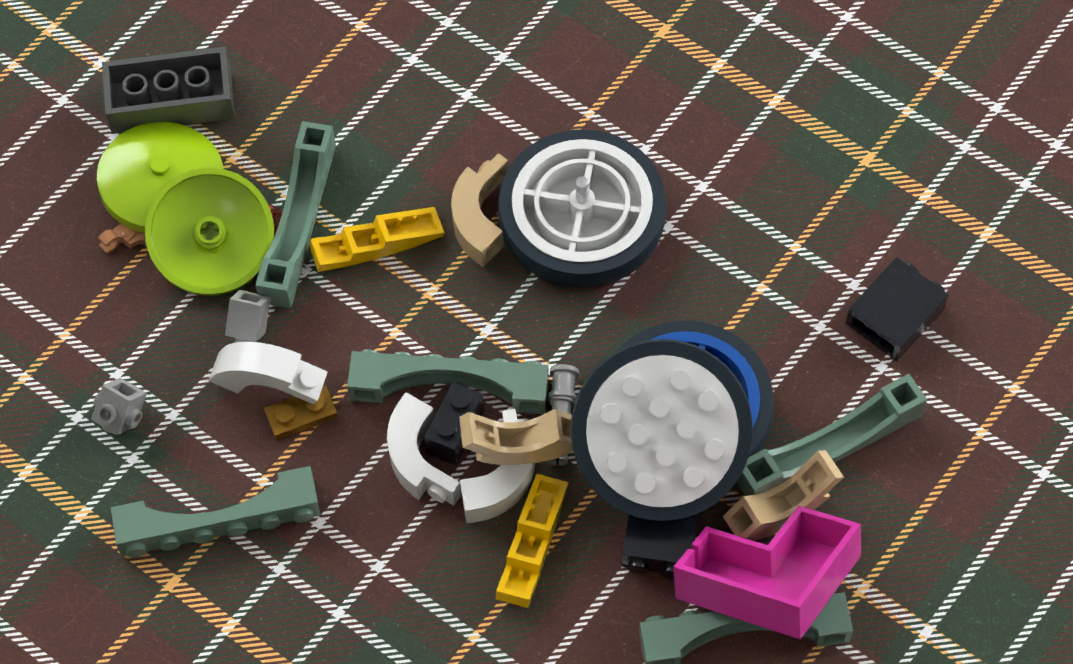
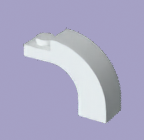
M237 342L225 346L218 353L208 381L237 394L249 385L268 386L315 404L321 393L327 371L300 360L301 354L282 347L258 342Z
M405 393L390 417L387 430L388 450L393 471L400 484L418 500L427 490L428 494L436 501L441 503L447 501L454 506L461 497L460 482L428 464L419 452L421 442L435 417L434 408Z
M515 409L502 411L503 422L524 421H517ZM535 463L500 465L495 471L487 475L460 480L466 524L494 518L512 508L529 488L534 475Z

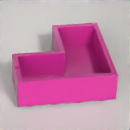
M798 505L768 545L706 526L692 543V549H687L673 567L675 598L801 640L861 557V524Z

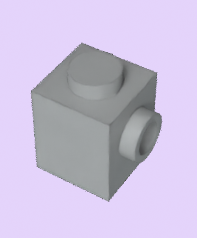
M239 290L229 301L225 336L234 337L237 342H257L266 333L271 297Z

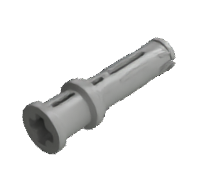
M566 364L554 365L550 368V375L553 377L552 391L548 393L547 400L552 406V410L558 409L571 414V407L574 406L577 398L574 388L575 379L579 377V369ZM568 454L559 457V466L568 464ZM556 458L548 460L547 463L556 466Z

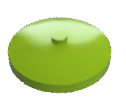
M173 122L141 124L117 136L103 152L97 169L98 191L104 207L113 218L128 228L145 233V222L149 207L162 187L173 178L187 171L199 168L223 169V163L215 146L208 138L195 129Z
M220 168L194 169L173 178L161 188L153 199L145 222L147 249L158 271L166 280L179 289L202 296L228 294L250 283L259 274L263 257L274 239L273 217L269 205L261 192L241 175Z

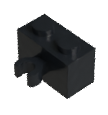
M452 382L424 437L426 453L428 455L457 466L465 450L462 445L459 417L468 412L482 416L484 412L482 393Z

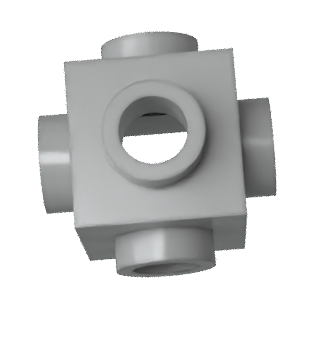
M122 378L109 382L102 386L101 391L94 399L93 406L95 409L91 420L101 425L106 432L116 435L133 429L142 419L143 412L141 409L147 393Z

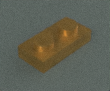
M326 385L322 387L318 401L315 404L292 397L264 408L276 441L338 418L336 408Z

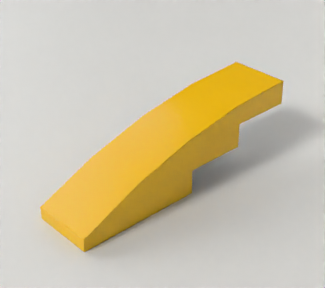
M435 207L376 215L373 223L343 227L339 235L312 238L309 243V249L317 271L321 272L396 254L443 237L445 232Z
M536 474L517 523V532L508 552L506 567L496 590V600L529 608L557 525L568 482Z

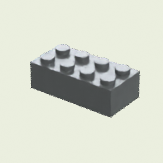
M226 47L102 62L105 115L112 134L123 133L135 126L154 122H173L188 125L235 119L231 69Z

